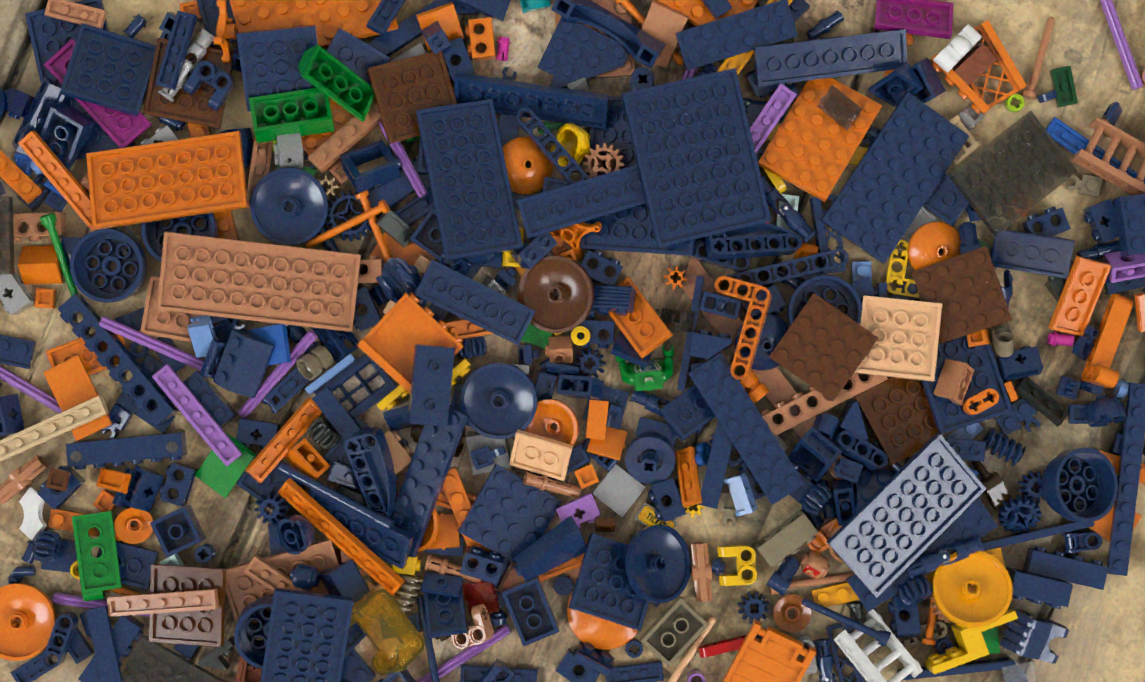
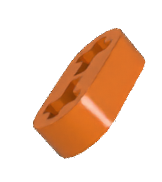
M991 388L983 390L966 399L963 403V410L968 415L978 414L997 404L999 394ZM987 394H988V395H990V394L993 395V398H991V401L989 400V401H985V402H984V401L982 400V399H984V398L987 397ZM971 403H979L974 409H969Z

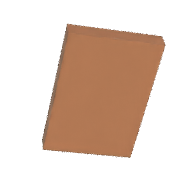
M654 0L641 30L666 44L655 64L667 69L678 44L675 33L684 30L689 16Z

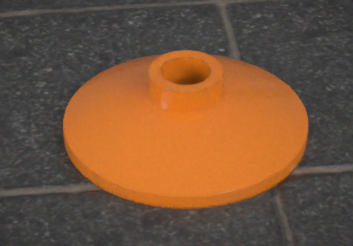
M129 507L120 512L116 517L114 523L115 533L123 542L129 544L141 543L148 539L153 532L150 524L153 518L147 511ZM131 521H137V524L134 526L130 524Z

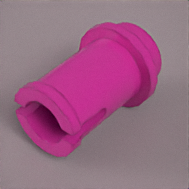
M498 37V40H496V43H498L496 60L508 61L509 44H511L510 38Z
M1053 331L1048 334L1047 341L1051 346L1063 345L1072 347L1074 335L1059 334Z

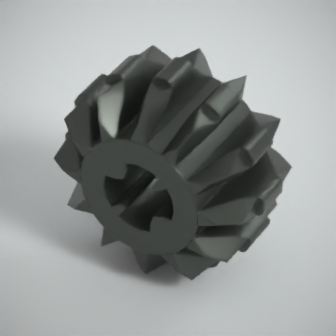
M318 417L308 428L310 437L323 449L330 450L341 437L333 425L325 418Z

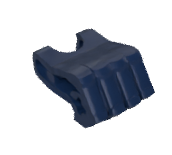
M1014 609L1018 619L1006 623L1008 628L1003 630L1002 635L1005 637H1002L1000 645L1019 656L1056 664L1059 656L1049 649V643L1055 637L1066 638L1069 629L1058 622L1048 619H1035L1034 615L1025 610Z

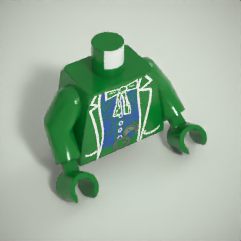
M671 344V350L666 351L665 345H663L662 351L665 359L649 360L646 368L632 362L625 363V359L615 356L616 362L620 363L619 370L623 382L633 386L635 391H652L653 389L663 388L664 382L673 376L672 357L675 354L673 345Z

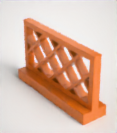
M989 20L974 29L976 31L979 30L983 37L981 43L984 44L985 40L988 45L986 47L997 58L996 61L998 63L993 62L992 64L1000 66L1002 73L1000 78L989 75L992 67L991 64L987 74L982 73L980 75L986 77L983 88L975 86L974 83H971L970 86L982 100L985 91L996 93L994 101L988 104L991 108L1027 85ZM988 78L999 80L997 91L986 89ZM1001 82H1009L1014 90L1009 93L999 92Z

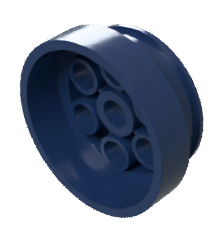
M213 212L186 216L185 218H171V224L168 227H164V220L144 222L141 227L145 247L160 262H162L164 232L179 233L182 228H187V234L218 238V223ZM204 219V226L197 228V221Z
M100 229L88 233L76 244L70 259V272L76 287L88 298L103 303L120 302L133 296L142 286L147 274V259L142 246L128 233L114 229ZM106 243L110 246L108 253H105L103 249ZM124 246H127L129 249L127 256H124L121 251ZM93 258L98 260V265L95 268L91 263ZM112 261H115L117 264L115 271H112L110 268ZM131 264H133L136 268L134 274H131L129 272V266ZM100 276H103L105 279V283L102 286L98 282ZM119 279H122L124 283L122 289H119L117 286Z
M820 275L807 279L797 286L789 298L787 305L789 326L792 325L799 311L808 302L806 299L808 292L815 293L835 308L843 305L846 309L845 315L858 324L861 322V300L855 289L841 278L831 275ZM828 289L834 292L832 300H828L825 297V292Z
M1072 448L1060 453L1047 465L1042 477V491L1047 504L1063 518L1073 522H1093L1103 518L1112 509L1118 492L1117 475L1109 459L1101 452L1092 448Z
M274 595L261 597L247 605L240 613L235 627L234 641L237 651L247 663L259 669H263L271 611H267L265 608H272ZM251 620H257L259 623H252ZM262 637L263 640H257L255 638Z

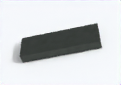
M1028 377L1020 378L1014 388L1015 391L1057 427L1060 426L1068 411Z

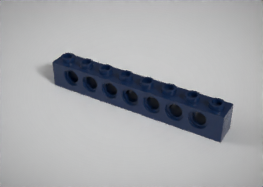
M72 295L58 308L61 313L60 317L66 323L71 324L73 327L72 331L77 337H82L86 342L84 344L85 347L98 356L97 361L103 367L106 366L110 371L109 375L113 380L119 381L122 385V391L135 400L133 402L140 411L143 410L146 413V419L150 424L162 426L179 411L112 331L99 326L101 317L82 295ZM79 313L83 314V320L81 322H78L77 316ZM92 327L95 328V335L93 337L89 334ZM103 342H106L108 344V348L105 352L102 350L101 347ZM116 356L120 358V364L118 366H115L114 364V358ZM129 370L132 372V379L130 381L126 378V373ZM141 385L145 388L143 395H140L138 392V388ZM152 400L157 402L155 410L150 406Z

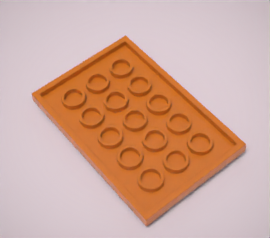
M833 78L808 80L758 161V165L826 202L883 105Z

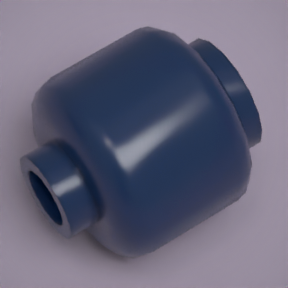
M300 563L291 570L290 579H292L295 588L310 591L318 586L320 572H318L316 566Z

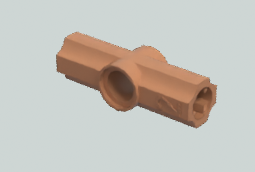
M36 455L24 466L10 473L7 476L8 479L0 485V503L5 504L18 492L29 487L34 482L33 480L48 468L47 462L39 455Z
M707 542L691 543V572L695 586L696 602H707L713 600L711 588L712 569L709 562Z

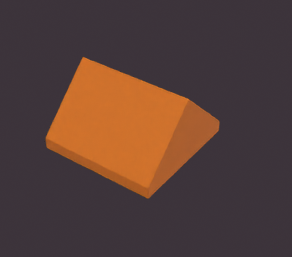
M53 245L23 246L17 265L24 285L63 283L61 266Z

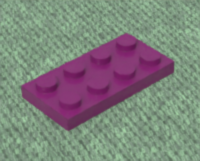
M876 0L874 29L885 31L906 29L907 34L951 39L954 3L936 0Z

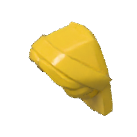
M567 123L558 129L555 138L580 166L585 155H591L589 150L590 135L574 123ZM553 145L549 152L555 151L556 146ZM566 158L558 160V164L562 167L569 164Z

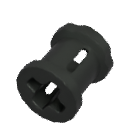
M861 601L847 603L850 618L860 623L866 622V618L863 616V604Z

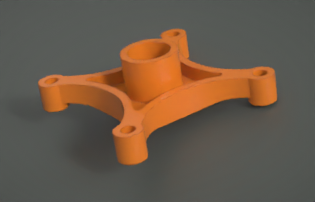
M217 0V7H219L220 13L216 25L214 44H220L223 50L222 63H230V39L237 38V25L234 23L233 18H228L226 0Z
M582 222L549 233L551 236L559 237L569 243L574 250L576 258L581 259L584 255V251L580 248L582 236L589 232H599L602 224L600 222L595 224Z

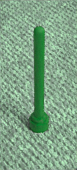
M55 213L40 216L41 224L48 229L71 296L79 294L55 228V221H57Z

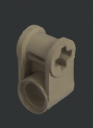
M1008 322L1000 326L988 328L990 342L996 354L1000 357H1010L1013 355L1014 335Z

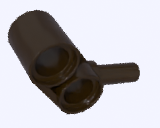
M972 461V464L982 476L980 482L986 488L984 492L993 509L998 510L999 507H1003L1004 501L1010 502L1009 498L1011 495L1005 488V484L996 471L988 473L980 461Z

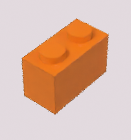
M305 438L284 456L293 467L315 480L330 467Z

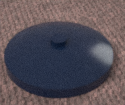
M281 168L268 173L258 182L252 193L250 209L254 224L266 238L282 245H298L311 240L322 230L328 217L329 203L324 187L313 175L296 168Z
M492 362L477 368L467 378L461 391L460 404L462 412L469 415L467 423L476 432L492 439H507L514 437L518 429L524 431L532 422L537 410L538 396L533 381L522 369L505 362Z
M650 525L644 527L634 535L628 546L625 560L627 577L633 590L648 602L667 603L676 599L684 591L691 573V558L686 542L676 530L669 526Z

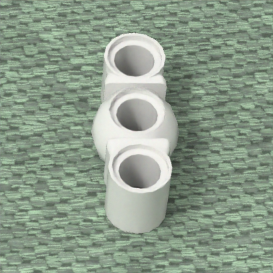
M967 24L934 58V61L948 73L982 36Z

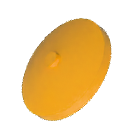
M978 551L970 554L966 559L947 566H942L943 564H941L937 568L932 582L933 597L941 613L953 623L968 628L986 627L999 620L1007 611L1013 593L1011 578L1003 564L992 555ZM956 552L950 555V561L956 559Z

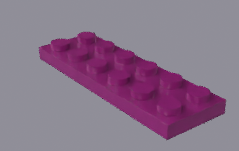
M71 39L44 64L61 84L63 83L76 43L74 39ZM76 99L120 148L130 146L152 126L140 111L137 117Z

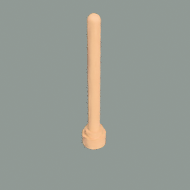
M711 616L707 620L709 625L694 640L668 682L678 681L715 624V617Z

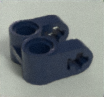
M199 62L183 89L193 95L203 81L216 89L208 102V106L218 111L234 89V78L211 62ZM206 67H210L211 74L205 77L203 70ZM222 78H227L228 80L225 87H220L219 85Z

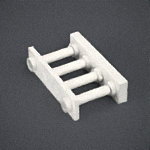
M874 609L864 616L867 620L864 625L870 628L873 627L877 631L886 630L891 632L887 646L892 652L879 663L874 665L868 659V655L881 646L878 644V641L874 640L864 649H860L856 644L855 640L863 635V632L855 630L849 634L844 630L834 639L867 682H900L909 674L915 678L923 671L920 663L909 654L883 622L881 615L875 612ZM898 658L905 668L888 681L885 680L880 671Z

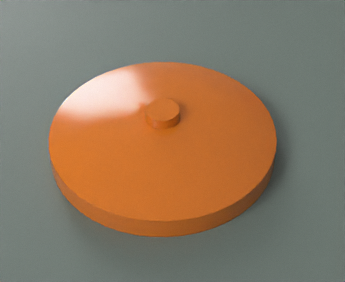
M12 583L0 587V658L10 661H23L38 655L46 649L57 615L52 601L39 588L26 583Z
M571 593V595H570V597H569V600H568V606H569V603H570V600H571L572 593ZM567 606L568 621L574 634L583 643L588 642L596 649L609 650L621 647L632 640L638 632L637 630L570 609Z

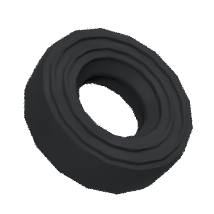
M339 485L338 492L367 506L362 492Z

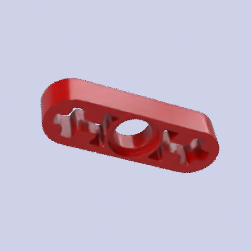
M746 635L702 645L698 648L700 658L739 650Z

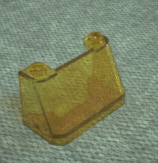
M375 590L353 604L350 626L357 623L378 650L372 659V665L379 676L405 670L423 651L425 647L423 637L387 590Z

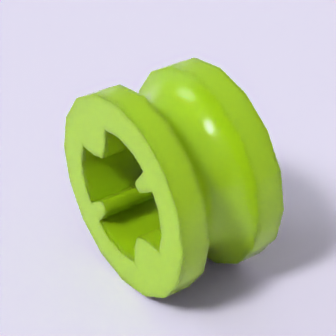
M1019 94L1011 95L1005 102V106L1010 112L1021 110L1025 104L1024 98ZM1012 98L1015 101H1019L1018 108L1011 106Z

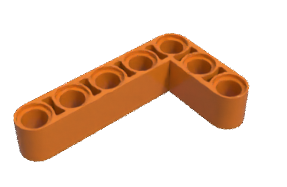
M721 276L715 282V288L719 293L750 302L730 371L734 378L744 380L749 376L772 295L763 286ZM728 281L730 284L729 288L722 291L720 289L721 282ZM741 286L748 287V293L744 296L739 295V288ZM760 291H766L767 298L764 301L757 299ZM754 310H760L762 313L761 318L758 320L752 318ZM750 328L756 330V336L752 339H749L746 335L747 330ZM744 347H749L751 353L745 358L741 355V350ZM740 365L745 368L743 376H737L736 368Z
M1117 293L1112 294L1098 329L1100 331L1099 335L1094 340L1095 345L1084 367L1081 377L1082 381L1103 388H1114L1119 379V372L1110 369L1132 310L1133 299Z

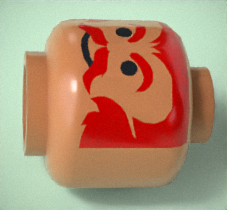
M811 551L808 554L805 553L800 560V564H802L801 571L813 579L824 578L830 568L828 559L816 551Z

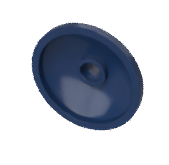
M762 314L754 315L752 318L758 320ZM767 314L752 369L765 371L780 365L769 356L789 327L782 319L775 315ZM743 324L737 331L735 348H737ZM754 328L748 329L746 332L749 339L754 338L756 330ZM766 342L770 343L768 348H764ZM744 347L741 350V355L745 358L751 353L749 347Z

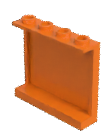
M405 293L377 325L357 344L409 394L411 393L415 344L455 348L454 356L464 347L461 344L463 340L456 333L450 334L447 331L449 327L441 319L436 321L432 317L434 313L427 306L423 309L418 304L420 300L413 293L410 295Z

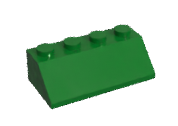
M316 45L306 50L298 65L301 76L363 122L375 97L372 86L321 46Z
M318 88L249 98L257 143L277 140V135L300 133L301 136L334 131L329 97Z

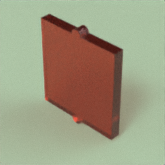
M482 581L462 585L465 595L464 601L467 602L470 615H472V607L479 604H484L487 607L488 613L500 611L496 598L498 595L495 594L493 583Z

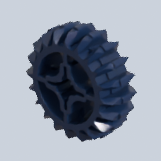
M351 189L348 190V196H346L344 191H341V198L337 194L334 195V198L337 200L336 202L329 200V203L333 206L332 208L329 207L330 214H328L327 218H331V220L327 221L326 225H333L330 229L338 226L336 219L348 221L349 218L345 216L350 214L351 210L356 215L364 213L357 212L355 205H353V200L361 203L360 199L355 197L358 194L357 191L354 196ZM347 201L346 209L343 212L336 213L338 207ZM367 219L357 230H354L355 226H353L348 231L335 235V237L338 238L342 234L343 241L349 236V241L353 242L354 235L357 240H361L360 233L367 237L368 235L365 230L372 231V228L369 226L370 223Z

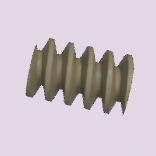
M400 575L405 582L401 585V589L397 590L398 596L391 597L395 604H389V606L400 614L411 616L408 611H412L413 606L411 604L416 603V599L412 596L419 595L415 589H421L422 586L418 582H423L424 579L417 575Z

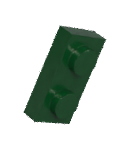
M1071 66L1050 70L1053 90H1056L1057 93L1055 98L1057 108L1077 104L1078 100Z

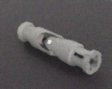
M204 29L200 30L201 34L195 42L191 43L186 56L195 54L197 62L193 65L189 60L185 59L176 91L167 88L158 91V93L171 102L174 101L173 97L178 90L184 87L188 73L194 71L197 64L206 55L207 48L214 41V36Z

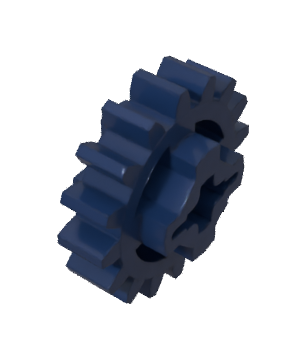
M1017 495L1016 499L1010 497V502L1004 501V507H999L1000 513H998L1000 524L1004 526L1006 531L1011 529L1012 533L1016 530L1022 533L1023 529L1030 531L1029 527H1036L1035 522H1040L1039 516L1042 515L1038 502L1035 503L1034 498L1028 499L1027 495L1023 499L1019 495Z

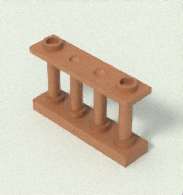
M1097 117L1089 124V127L1095 129L1086 149H1081L1075 153L1071 161L1131 195L1145 194V184L1143 182L1145 178V160L1136 178L1126 173L1135 153L1145 158V143L1109 124L1106 119ZM1104 134L1112 140L1103 158L1099 159L1093 156V151L1101 135ZM1120 143L1127 147L1128 151L1119 169L1111 166L1109 162Z

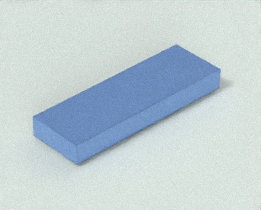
M349 354L306 387L305 390L308 394H313L355 362L357 358L354 354Z

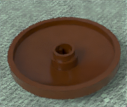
M547 256L542 258L531 269H526L523 273L518 287L519 303L536 311L530 322L531 324L546 332L562 333L576 328L588 317L594 302V288L589 274L578 262L565 256Z

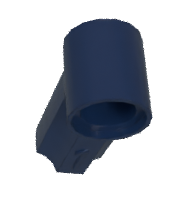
M965 222L960 225L961 254L981 248L977 237L976 224Z
M787 555L784 558L785 561L773 573L766 584L782 596L792 583L791 579L801 565L793 556Z

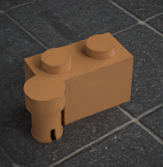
M389 428L384 434L390 449L395 474L400 477V475L408 470L413 452L407 445L404 447L400 442L402 439L395 430L392 432Z

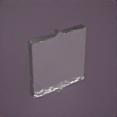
M1033 661L1025 663L1016 662L1014 665L1002 667L1004 682H1037Z

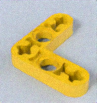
M901 239L897 246L901 243L902 247L905 248L900 254V257H904V260L893 258V255H898V249H894L889 256L885 279L887 293L921 300L918 292L916 294L908 292L909 284H915V281L905 278L908 261V242ZM894 262L901 263L902 270L900 272L892 270ZM896 281V285H903V281L906 282L904 293H901L902 288H896L893 291L889 284Z

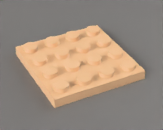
M863 296L860 325L879 338L855 373L934 382L942 303Z

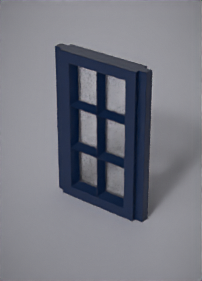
M365 353L314 393L317 395L326 387H329L349 415L355 420L397 388V386L386 371Z

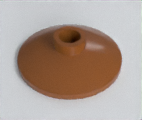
M788 594L776 602L773 609V617L777 626L783 631L789 633L800 632L810 623L812 611L810 608L802 605V600L804 599L802 596ZM790 609L795 610V613L792 616L788 615V611Z

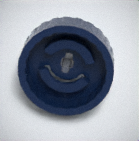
M645 432L637 435L629 443L625 455V464L630 475L645 484H655L666 480L671 475V472H673L676 460L675 448L671 441L664 435L656 432ZM648 449L655 450V452H654V451H646V452H644V451H645V450H648Z

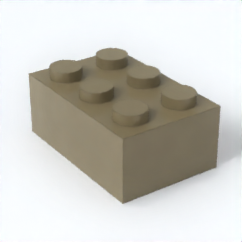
M798 510L753 545L770 567L774 565L778 567L785 561L784 558L787 555L797 553L801 549L799 546L806 542L808 544L813 541L818 531L806 515Z
M679 595L642 634L640 639L670 667L709 624Z

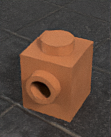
M571 336L548 337L549 345H545L546 357H550V363H573Z

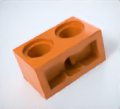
M492 18L468 20L469 25L465 26L466 36L470 37L471 44L467 45L468 55L472 56L473 61L496 59ZM477 26L485 28L482 34H476L474 29ZM479 45H485L487 47V50L484 53H478L476 51Z

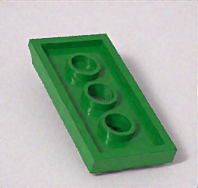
M112 511L72 516L83 600L87 602L105 599L104 590L122 588ZM92 527L99 529L100 535L98 538H92L89 535V530ZM98 546L102 549L100 557L92 555L93 547Z

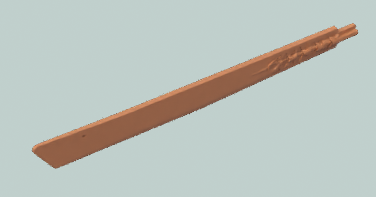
M690 258L684 275L687 281L682 282V288L690 299H693L696 276L704 278L701 300L704 291L715 292V294L723 296V294L716 290L715 283L700 262ZM700 310L717 334L721 333L731 336L730 339L734 340V345L729 347V350L735 355L736 334L743 324L739 316L735 320ZM777 367L765 371L751 368L759 377L758 382H763L769 389L765 396L774 407L775 404L783 400L786 403L793 400L792 396L797 394ZM797 405L790 407L791 415L796 416L799 413ZM814 416L792 427V429L802 438L812 427L816 417ZM840 455V456L837 458V460L840 461L841 457H842V458H845V457L842 456V455ZM835 461L828 471L836 481L843 480V478L835 476L836 471H833Z

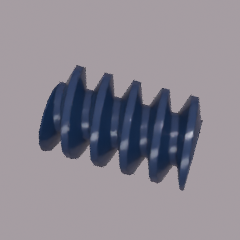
M637 68L631 74L630 89L635 91L653 87L655 82L654 74L648 68Z
M990 428L982 440L986 442L985 451L992 448L991 455L998 452L997 458L999 459L1004 455V462L1007 463L1010 459L1012 460L1011 466L1020 461L1026 450V446L1023 447L1021 443H1016L1014 439L1009 440V436H1002V433L1000 431L996 432L994 428Z

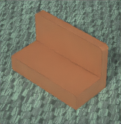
M946 359L934 395L947 398L954 404L962 405L974 369L967 363Z

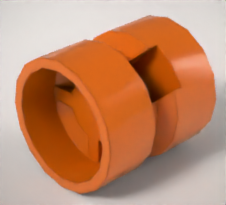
M753 370L750 371L746 379L739 380L754 404L769 392V389L763 382H758L759 377Z

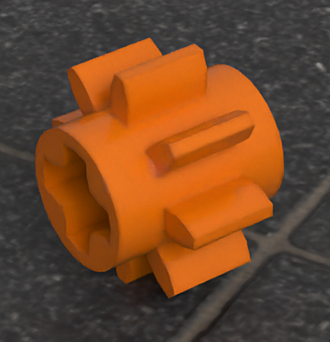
M678 266L675 267V271L668 268L669 275L663 276L668 280L665 286L671 284L672 290L675 289L676 285L682 288L681 282L687 281L682 275L685 273V270L679 272ZM674 273H677V277H680V280L676 281V283H673V279H670V276H673Z

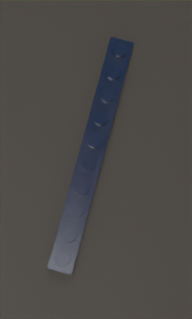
M1129 382L1127 419L1124 420L1117 477L1118 492L1114 503L1106 566L1108 567L1107 574L1127 576L1145 436V384Z

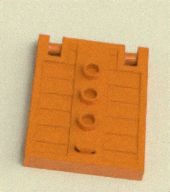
M755 620L721 682H800L816 654V649L811 646L806 649L803 647V642L769 626L767 629L761 627V622ZM758 634L762 636V638L758 639L756 638V635ZM798 655L804 656L803 659L798 658Z

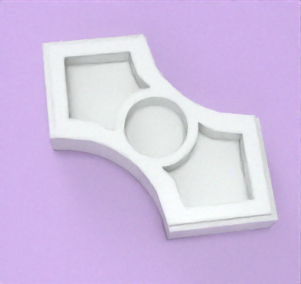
M30 487L19 501L24 511V519L19 529L32 541H36V537L47 526L42 516L45 501L37 494L39 491L34 487Z

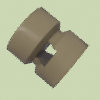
M318 345L309 354L299 358L296 364L299 372L306 379L313 380L321 372L333 365V358L325 347Z

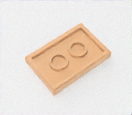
M518 429L509 465L564 481L573 445Z

